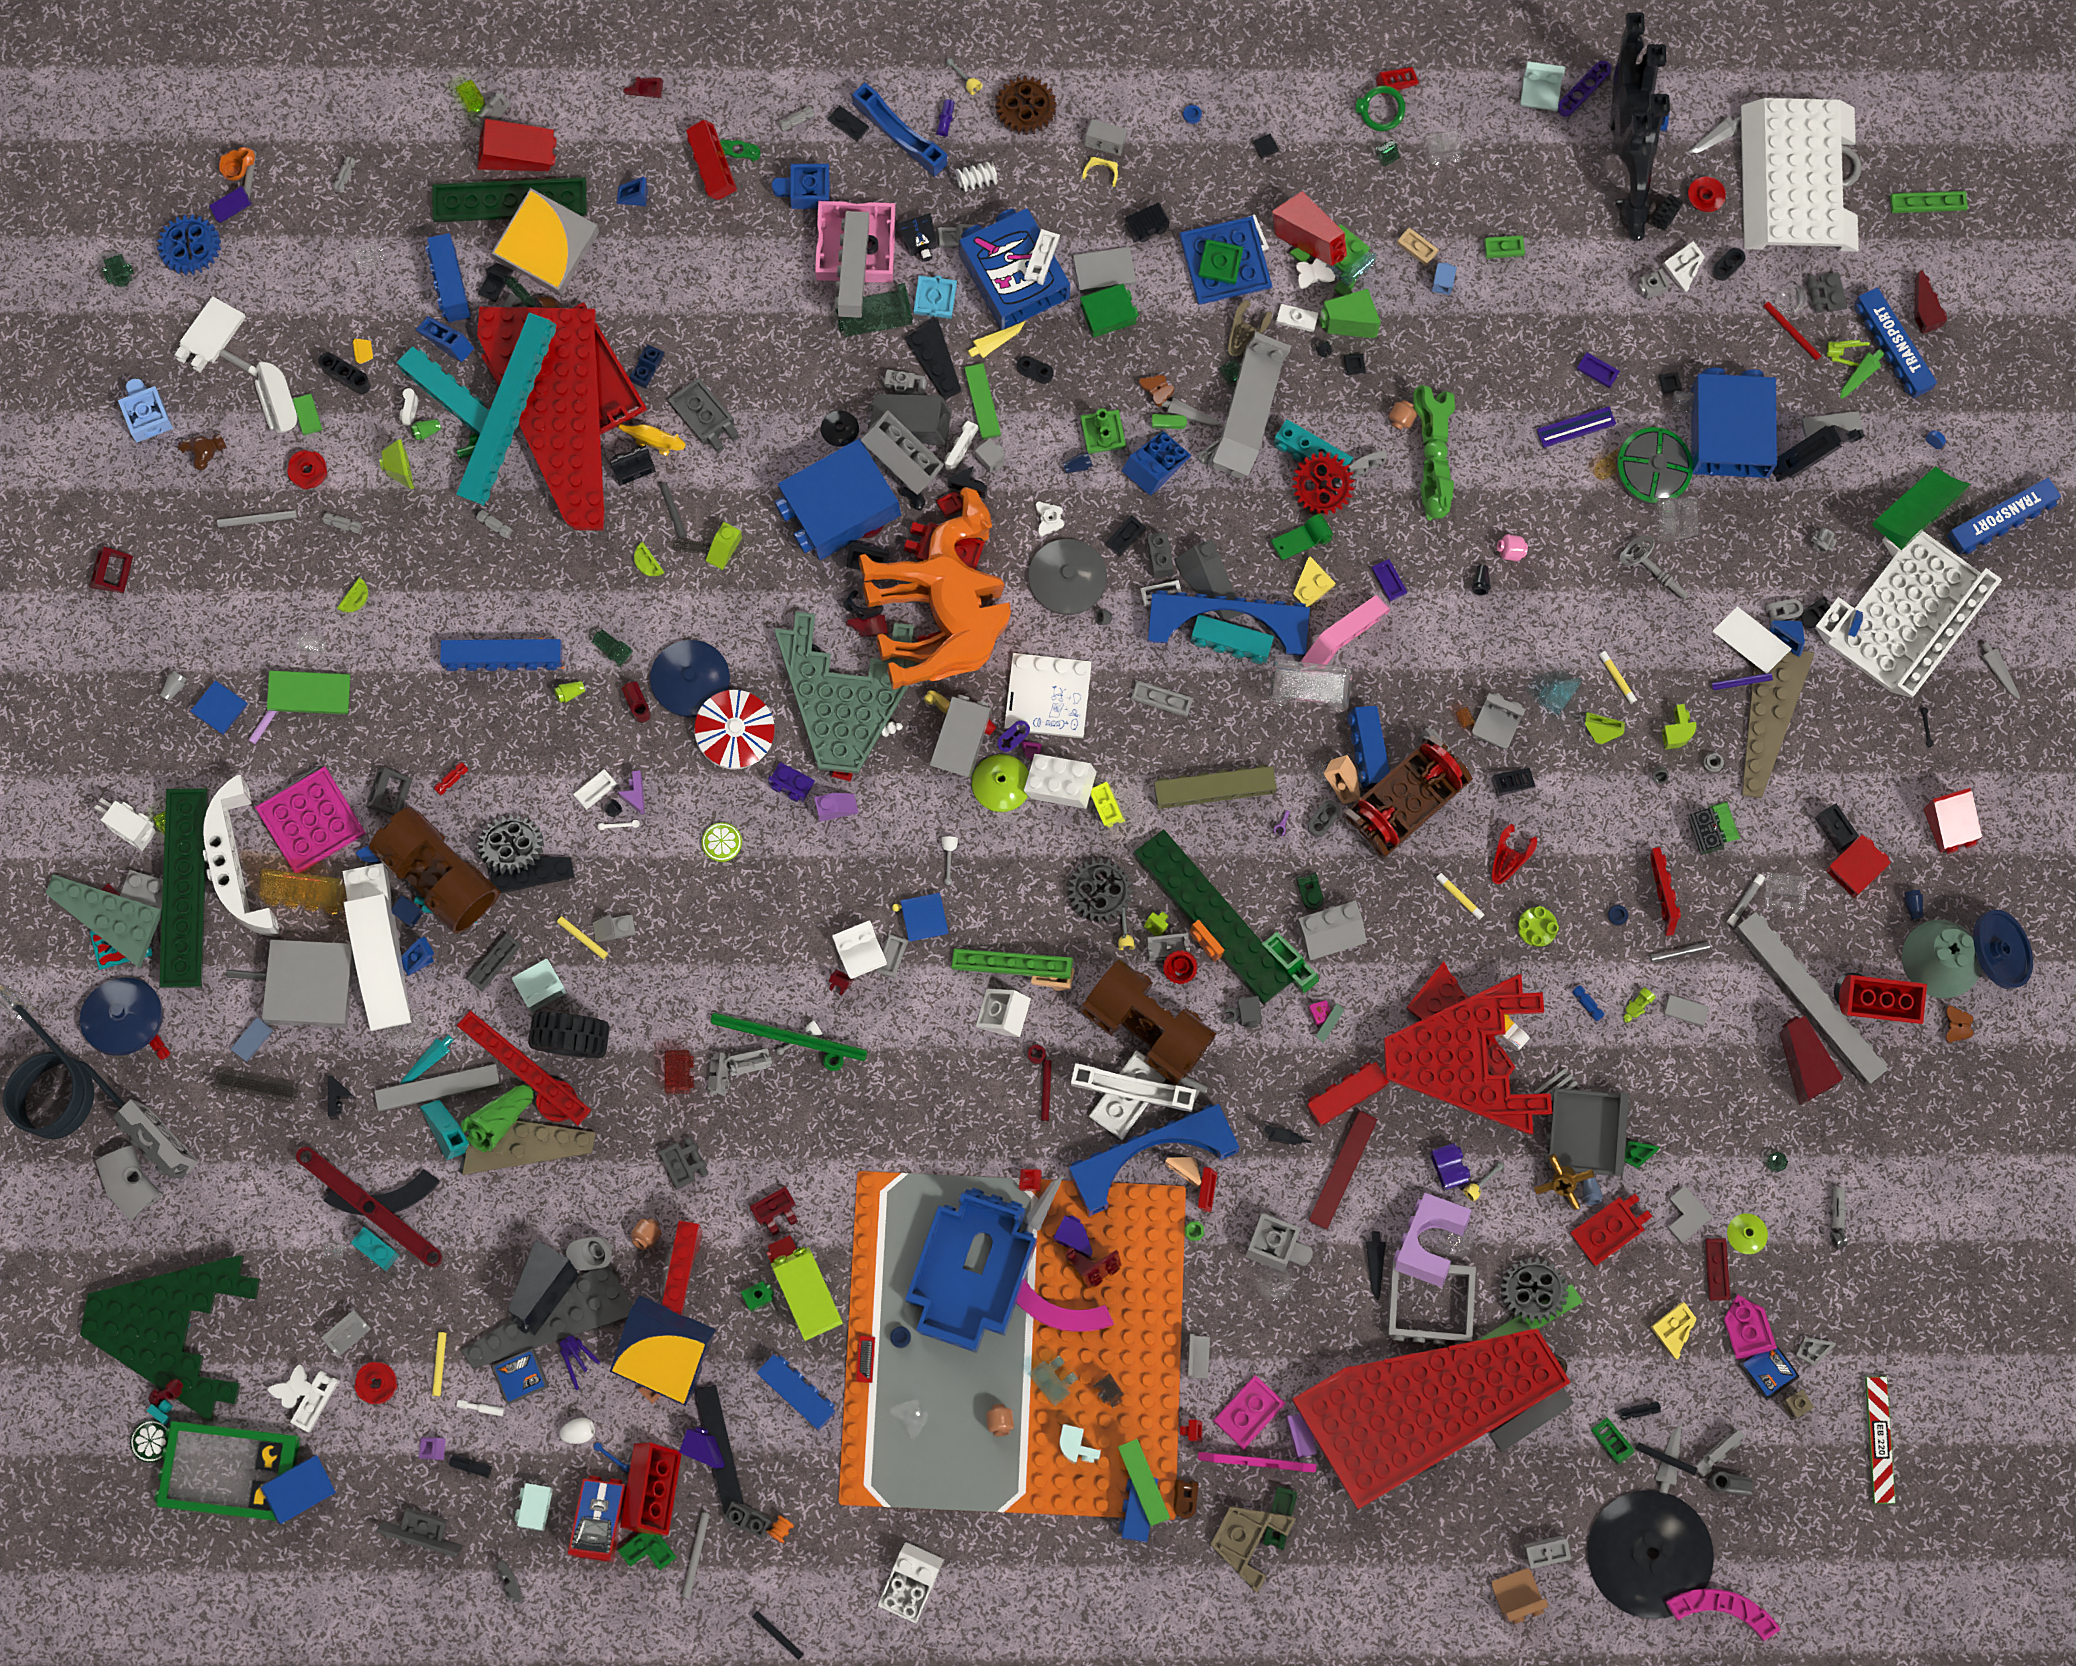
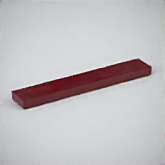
M1362 1111L1358 1112L1309 1218V1222L1325 1230L1328 1229L1378 1119Z

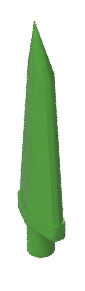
M1878 349L1874 355L1869 352L1865 355V358L1842 388L1841 399L1849 395L1882 366L1879 363V360L1884 355L1881 350Z

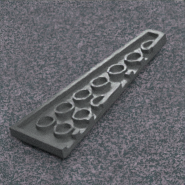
M609 1265L604 1268L592 1269L575 1280L536 1335L530 1332L527 1334L523 1333L517 1328V1324L510 1320L465 1348L462 1352L472 1369L532 1348L536 1349L563 1340L571 1335L575 1336L628 1318L633 1305Z

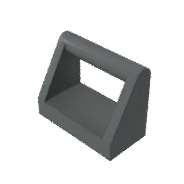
M387 768L379 769L365 807L395 815L403 809L413 779ZM389 777L403 781L394 809L381 804Z

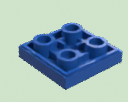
M215 680L190 712L224 735L248 704Z

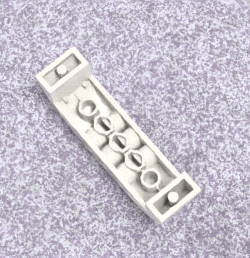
M237 775L219 789L206 812L203 832L206 850H203V855L210 869H207L209 881L213 882L220 901L237 921L256 933L278 937L280 936L277 917L270 908L250 912L229 809L252 804L248 784L241 775Z

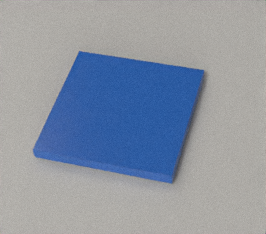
M1253 216L1179 232V238L1198 305L1273 287ZM1206 239L1244 247L1235 285L1198 277Z

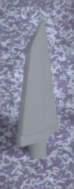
M1739 116L1733 121L1730 117H1727L1687 153L1701 152L1739 133L1737 127L1741 125V117Z
M1174 397L1172 402L1167 400L1162 404L1163 407L1168 408L1167 413L1170 415H1183L1189 420L1209 426L1221 425L1216 419Z
M1988 642L1981 645L1986 653L1982 658L2009 694L2020 699L1998 648L1993 650Z
M1064 1175L1050 1183L1027 1216L1024 1217L1023 1223L1026 1224V1227L1023 1231L1032 1233L1034 1229L1038 1231L1041 1229V1225Z
M1682 1423L1671 1433L1665 1454L1679 1459ZM1661 1462L1655 1481L1661 1482L1659 1492L1668 1494L1669 1485L1676 1486L1678 1468Z

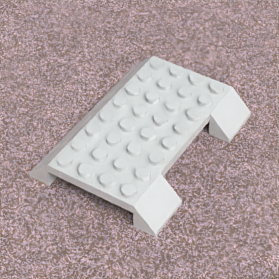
M1763 98L1741 105L1744 249H1764L1766 245L1839 246V251L1858 252V215L1843 208L1841 146L1855 145L1854 107L1841 100Z
M1925 532L1919 534L1903 550H1900L1889 539L1884 537L1882 541L1893 557L1892 561L1855 609L1838 597L1815 627L1829 648L1890 692L1913 698L2002 580L1987 568L1982 573ZM1858 610L1863 612V621L1857 635L1852 637L1848 635L1855 612Z

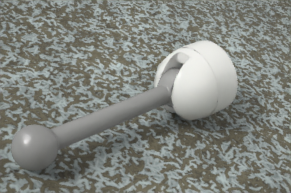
M942 837V847L947 851V873L944 880L946 885L952 884V879L950 878L951 851L957 847V837Z
M814 1020L806 1026L804 1035L816 1038L823 1034ZM788 1043L784 1047H778L776 1053L782 1055L785 1050L794 1044Z

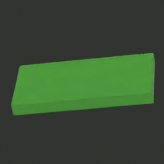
M269 671L267 711L348 714L350 675Z

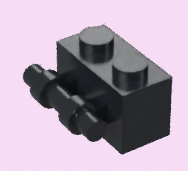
M646 445L642 447L636 446L630 452L625 454L619 453L614 455L612 459H609L619 486L656 472Z

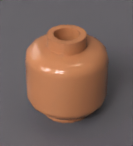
M1402 400V402L1394 404L1388 417L1392 421L1391 425L1402 430V428L1408 429L1412 426L1417 413L1413 404Z
M652 1218L648 1220L640 1219L630 1233L631 1241L641 1250L653 1248L661 1236L659 1223Z
M996 1404L986 1413L987 1429L990 1433H993L994 1436L1010 1434V1431L1014 1428L1013 1412L1010 1408L1005 1407L1004 1404Z

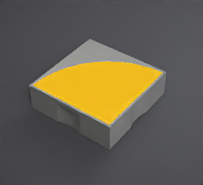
M530 188L494 248L492 255L497 262L517 273L532 278L537 284L561 296L573 278L579 262L588 253L600 231L595 223Z

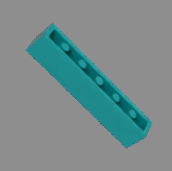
M412 346L396 362L399 370L470 430L480 436L490 410L484 407L485 404L478 397L473 398L470 395V391L464 385L459 386L451 374H445L441 371L442 368L437 362L428 360L425 352L421 349L416 350Z

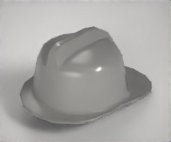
M602 1236L577 1239L568 1245L566 1256L578 1270L604 1268L611 1262V1253L614 1245L610 1244Z

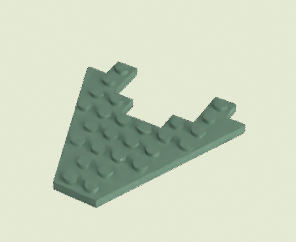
M796 612L794 630L775 628V637L819 770L858 774L909 685H902L900 688L892 689L887 672L888 663L893 662L902 668L913 667L921 663L893 657L890 660L884 661L870 658L868 677L830 673L831 654L811 651L815 614ZM894 623L892 640L912 643L914 625Z

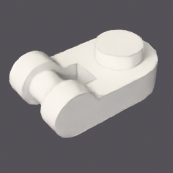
M408 388L403 391L405 403L404 408L400 411V421H402L403 425L412 426L417 410L418 397L412 389Z

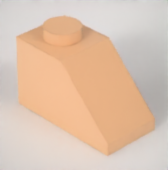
M1348 755L1332 759L1324 775L1341 803L1344 805L1359 800L1361 797L1358 774Z

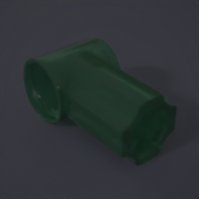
M603 629L598 631L591 641L594 646L607 655L610 661L614 660L618 667H621L633 653L629 646L622 641L618 642Z

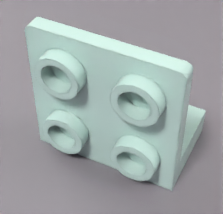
M1527 62L1524 71L1520 105L1557 111L1565 67Z
M548 959L537 963L512 978L531 1013L567 993Z

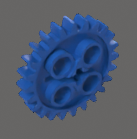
M194 214L191 215L190 219H187L186 215H184L183 220L176 217V223L169 221L170 227L163 226L166 232L159 233L162 239L157 240L160 245L157 249L160 252L159 256L163 259L164 265H168L171 271L175 268L177 274L183 270L184 275H187L188 271L195 275V270L197 269L200 273H202V267L209 269V262L215 264L213 257H219L217 251L221 250L219 245L221 240L218 237V231L215 230L213 224L210 225L208 219L203 222L201 216L196 220ZM186 230H189V231H188V236H189V239H190V241H191V242H190V249H191V253H192V260H190V254H189V250H188V248H187V246H188V239H187V236H186ZM196 233H201V235L194 237ZM177 236H182L180 239L175 240ZM199 250H204L201 254H196ZM184 253L182 257H177L178 254Z

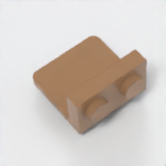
M1528 1568L1491 1582V1587L1505 1622L1512 1621L1513 1625L1525 1620V1615L1532 1614L1535 1617L1545 1613L1544 1608L1549 1607L1546 1598H1541L1532 1572Z

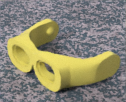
M1091 157L1084 169L1082 179L1085 180L1087 171L1092 166L1105 165L1114 173L1115 177L1112 186L1115 187L1118 179V164Z

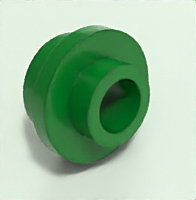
M827 1053L824 1056L823 1063L829 1071H838L844 1064V1058L840 1055ZM836 1058L838 1060L837 1064L832 1065L830 1059Z

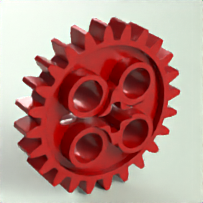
M1321 451L1319 452V457L1313 453L1311 454L1312 460L1308 457L1304 458L1306 464L1300 462L1299 466L1301 469L1294 471L1298 474V476L1292 478L1294 481H1297L1292 488H1298L1294 496L1300 495L1301 498L1297 502L1304 501L1303 508L1309 505L1310 513L1317 509V514L1324 510L1325 515H1328L1331 509L1333 514L1337 512L1336 507L1342 510V503L1346 505L1349 503L1346 497L1352 498L1354 496L1349 492L1356 489V487L1351 485L1356 479L1350 478L1354 471L1348 472L1347 469L1350 467V464L1344 466L1345 458L1340 461L1337 460L1338 454L1332 458L1331 452L1324 456ZM1319 465H1324L1327 468L1326 474H1321L1318 471ZM1310 472H1313L1316 477L1312 476ZM1335 477L1342 480L1341 487L1334 485L1333 479ZM1324 479L1327 480V486L1322 487L1321 481H1323ZM1307 480H1312L1315 483L1314 489L1307 488ZM1321 493H1328L1330 500L1328 502L1323 501Z

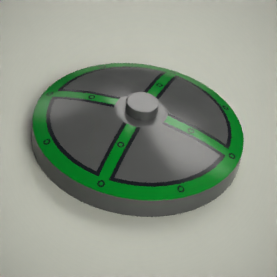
M1649 427L1634 432L1622 443L1616 456V473L1621 486L1631 497L1645 504L1658 505L1676 499L1686 490L1692 478L1693 460L1687 445L1675 433L1663 428Z

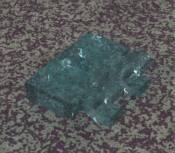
M1060 1355L1049 1365L1043 1361L1028 1373L1054 1407L1071 1394L1067 1388L1078 1380V1377L1073 1372L1062 1381L1054 1373L1065 1363Z

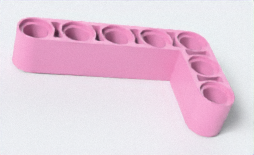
M1375 595L1325 630L1317 638L1300 663L1313 677L1317 676L1316 673L1327 666L1340 648L1380 621L1379 618L1383 614H1388L1390 608Z

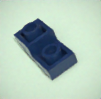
M647 344L638 358V364L629 376L631 382L647 388L665 352Z

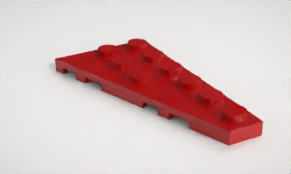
M1443 961L1406 1009L1418 1019L1423 1020L1467 999L1468 996L1458 985V981L1452 976ZM1486 1036L1488 1074L1510 1075L1516 1067L1494 1036Z

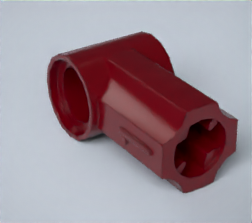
M630 682L625 684L621 690L634 719L640 723L648 721L651 712L638 683ZM639 709H645L643 714L636 713Z

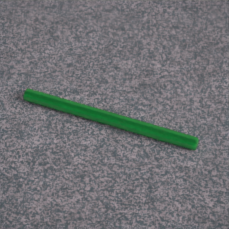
M713 1013L711 1016V1024L860 1061H865L868 1052L866 1049L718 1013Z

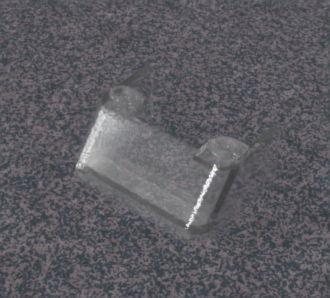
M1274 661L1269 677L1267 707H1271L1272 702L1274 705H1284L1289 699L1329 703L1328 706L1333 711L1342 712V715H1346L1349 706L1353 669L1295 661Z

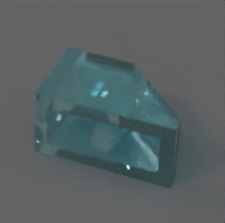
M1575 678L1552 682L1549 688L1545 686L1539 694V697H1541L1539 704L1559 716L1580 686L1582 679Z

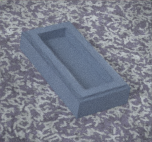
M256 1017L231 1050L248 1062L274 1030Z

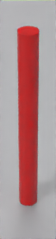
M1770 302L1763 306L1815 361L1822 357Z

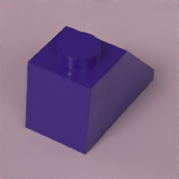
M1072 1215L1069 1217L1064 1216L1053 1241L1069 1249L1073 1248L1077 1253L1091 1259L1093 1252L1084 1225L1080 1223L1081 1220Z
M700 1426L687 1428L679 1453L713 1468H723L725 1463L715 1437L708 1434V1430Z

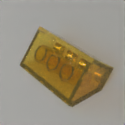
M260 868V898L265 901L266 905L277 906V903L285 904V907L296 909L297 906H304L309 911H317V908L325 909V912L337 914V911L343 912L346 889L341 879Z

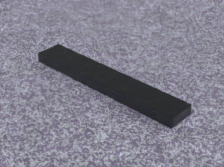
M714 1385L696 1390L704 1428L708 1430V1434L715 1437L725 1463L723 1468H714L723 1511L726 1514L732 1501L743 1505L744 1502L717 1386Z

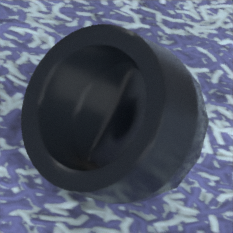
M1328 341L1315 349L1318 355L1324 358L1327 357L1326 352L1328 355L1332 353V347Z
M611 799L605 806V812L608 811V816L615 817L623 811L621 805L614 799Z

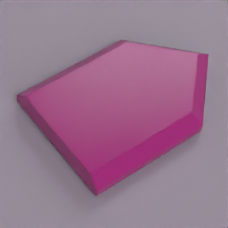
M1737 1294L1724 1317V1323L1736 1359L1776 1349L1775 1340L1764 1308L1753 1304Z

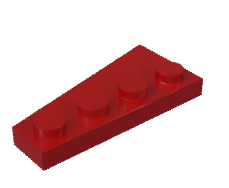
M1660 847L1652 848L1650 860L1655 883H1659L1657 885L1658 900H1663L1661 904L1662 920H1667V927L1664 929L1665 935L1670 936L1674 935L1678 919L1681 918L1680 908L1676 907L1675 890L1671 889L1670 886L1671 874L1666 871V856L1662 854Z

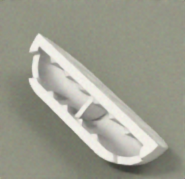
M259 362L256 367L259 373L258 380H255V385L268 426L277 433L287 432L296 425L297 413L283 373L273 364Z

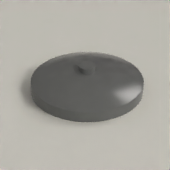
M1074 539L1056 540L1042 547L1034 556L1029 568V586L1035 599L1047 610L1062 615L1079 614L1092 608L1102 597L1107 583V570L1102 557L1090 545Z

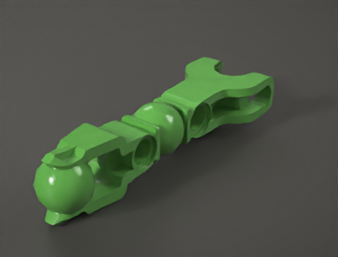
M1420 385L1414 391L1413 405L1416 413L1421 418L1423 444H1426L1423 452L1426 460L1424 461L1423 483L1420 486L1422 503L1425 506L1426 518L1431 521L1433 518L1442 519L1449 513L1453 498L1454 481L1450 477L1449 460L1446 459L1448 448L1445 443L1448 442V417L1455 410V399L1453 393L1444 391L1435 400L1432 389L1428 386Z

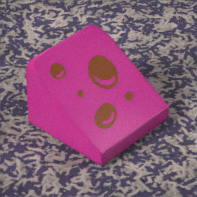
M1327 1000L1308 1006L1316 1026L1323 1024L1331 1013Z

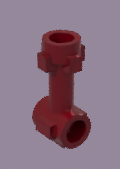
M174 1379L168 1382L164 1390H153L148 1400L153 1405L161 1404L165 1398L174 1400L182 1393L183 1384L181 1381Z

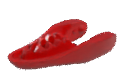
M1510 824L1504 829L1499 839L1492 869V881L1495 884H1502L1509 879L1532 856L1537 846L1538 839L1536 836L1529 839L1530 844L1527 845V850L1524 853H1519L1506 844L1510 833L1515 831V825Z

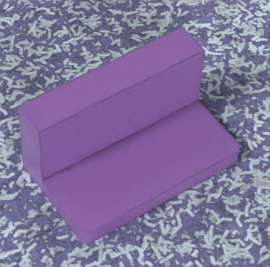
M1301 1415L1287 1416L1285 1419L1296 1459L1317 1454L1312 1434Z

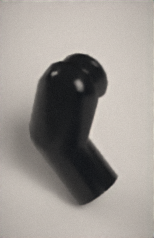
M904 487L901 496L912 499L915 510H923L926 501L921 492L916 494L908 487Z

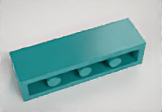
M1198 614L1191 642H1194V645L1197 647H1212L1215 652L1224 653L1226 651L1232 653V656L1242 659L1246 657L1250 658L1253 663L1262 664V662L1267 663L1274 636Z

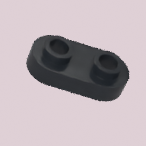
M1740 248L1730 249L1714 265L1712 270L1713 276L1720 281L1729 279L1743 265L1746 259L1744 251ZM1732 257H1736L1738 261H1733ZM1723 269L1725 274H1721L1719 270Z
M1029 356L1021 357L1017 362V371L1022 376L1041 384L1049 383L1053 379V368L1046 363ZM1028 363L1030 366L1024 367L1023 364ZM1046 371L1047 374L1043 375L1040 372Z

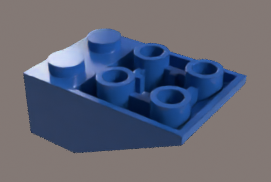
M1162 431L1129 456L1122 472L1151 496L1192 455L1167 433Z

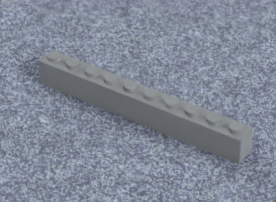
M1755 912L1735 928L1734 931L1865 1087L1888 1070L1885 1060L1875 1054L1873 1046L1859 1035L1860 1031L1858 1028L1848 1022L1847 1016L1843 1015L1841 1010L1833 1004L1832 997L1822 991L1819 982L1814 977L1811 978L1806 972L1805 965L1795 959L1793 951L1788 946H1784L1780 941L1781 938L1778 933L1768 927L1767 921L1762 915H1758Z

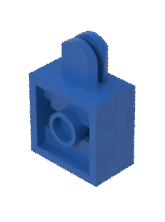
M791 164V178H775L772 182L773 194L776 197H790L791 209H818V201H830L829 164Z

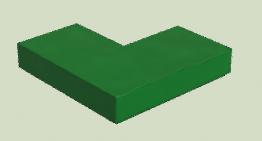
M638 1533L618 1549V1552L629 1567H632L648 1554L661 1571L677 1558L661 1535Z

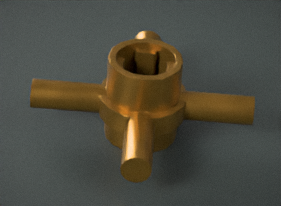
M1556 1154L1550 1155L1548 1158L1555 1171L1552 1182L1534 1187L1535 1193L1538 1195L1554 1190L1558 1195L1567 1196L1573 1210L1579 1209L1580 1204L1574 1194L1577 1182L1595 1177L1594 1171L1591 1169L1576 1174L1571 1167L1561 1166Z

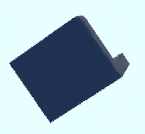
M402 895L391 909L392 914L411 929L424 913L421 908Z

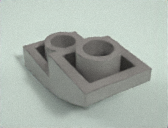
M1386 450L1358 459L1350 465L1348 472L1354 471L1353 477L1359 478L1368 473L1369 466L1372 468L1383 466L1387 459Z

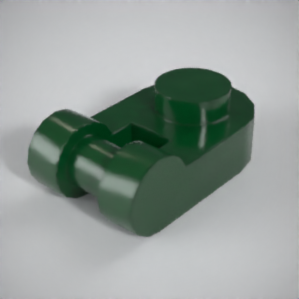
M1316 872L1310 873L1307 877H1296L1305 907L1311 910L1318 909L1322 905L1323 895ZM1312 883L1313 889L1306 890L1305 885Z

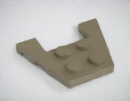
M1230 1506L1211 1545L1258 1593L1267 1574L1248 1565L1257 1544L1267 1526L1287 1536L1296 1518Z

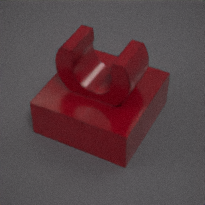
M836 969L829 978L828 982L832 983L829 990L832 991L835 986H839L841 989L839 995L841 996L851 986L854 978L850 979L848 974Z

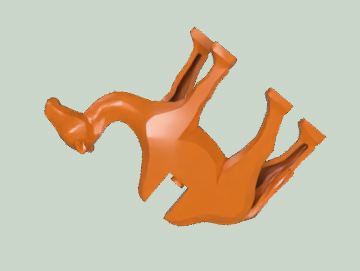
M967 487L961 489L960 496L963 499L962 516L945 521L934 530L927 560L920 562L876 563L866 554L859 555L863 580L866 581L863 582V592L867 607L912 601L929 603L934 620L942 632L918 643L898 642L889 639L884 634L877 635L876 642L881 661L893 657L921 663L909 668H902L893 662L888 663L887 672L892 689L926 680L938 681L950 676L980 669L989 660L996 640L1005 631L1009 623L1011 613L1010 602L981 608L982 601L1001 597L1005 585L1003 580L997 576L968 567L957 556L954 549L955 543L964 538H981L983 541L989 538V530L992 527L991 515L975 489ZM895 579L913 583L879 589L869 580Z

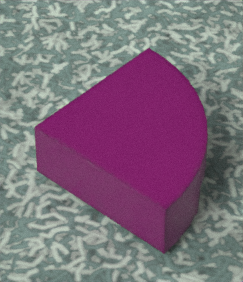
M1022 741L1023 753L1032 762L1034 754L1040 755L1042 744Z

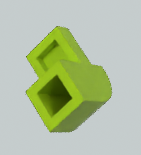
M1685 704L1676 705L1673 710L1676 724L1666 725L1662 729L1665 750L1680 748L1686 745L1695 733L1696 722L1688 723L1690 721V714L1685 709Z

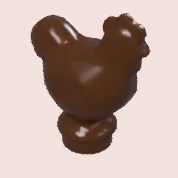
M221 434L213 435L212 439L196 436L193 439H182V442L178 443V450H181L182 453L186 451L193 452L195 455L194 466L200 471L207 468L208 462L215 455V451L219 450L222 452L223 449L227 448Z

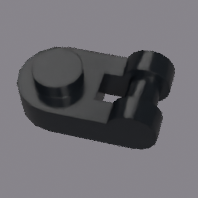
M1825 596L1806 608L1801 614V621L1805 627H1816L1829 610L1830 606ZM1821 607L1824 613L1822 614L1818 608Z

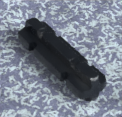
M1656 1401L1649 1403V1405L1642 1404L1632 1406L1630 1409H1620L1619 1414L1622 1420L1631 1419V1417L1637 1418L1650 1415V1413H1660L1661 1407L1659 1402Z

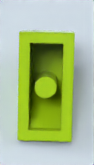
M723 522L713 539L706 562L723 570L742 539L741 530Z

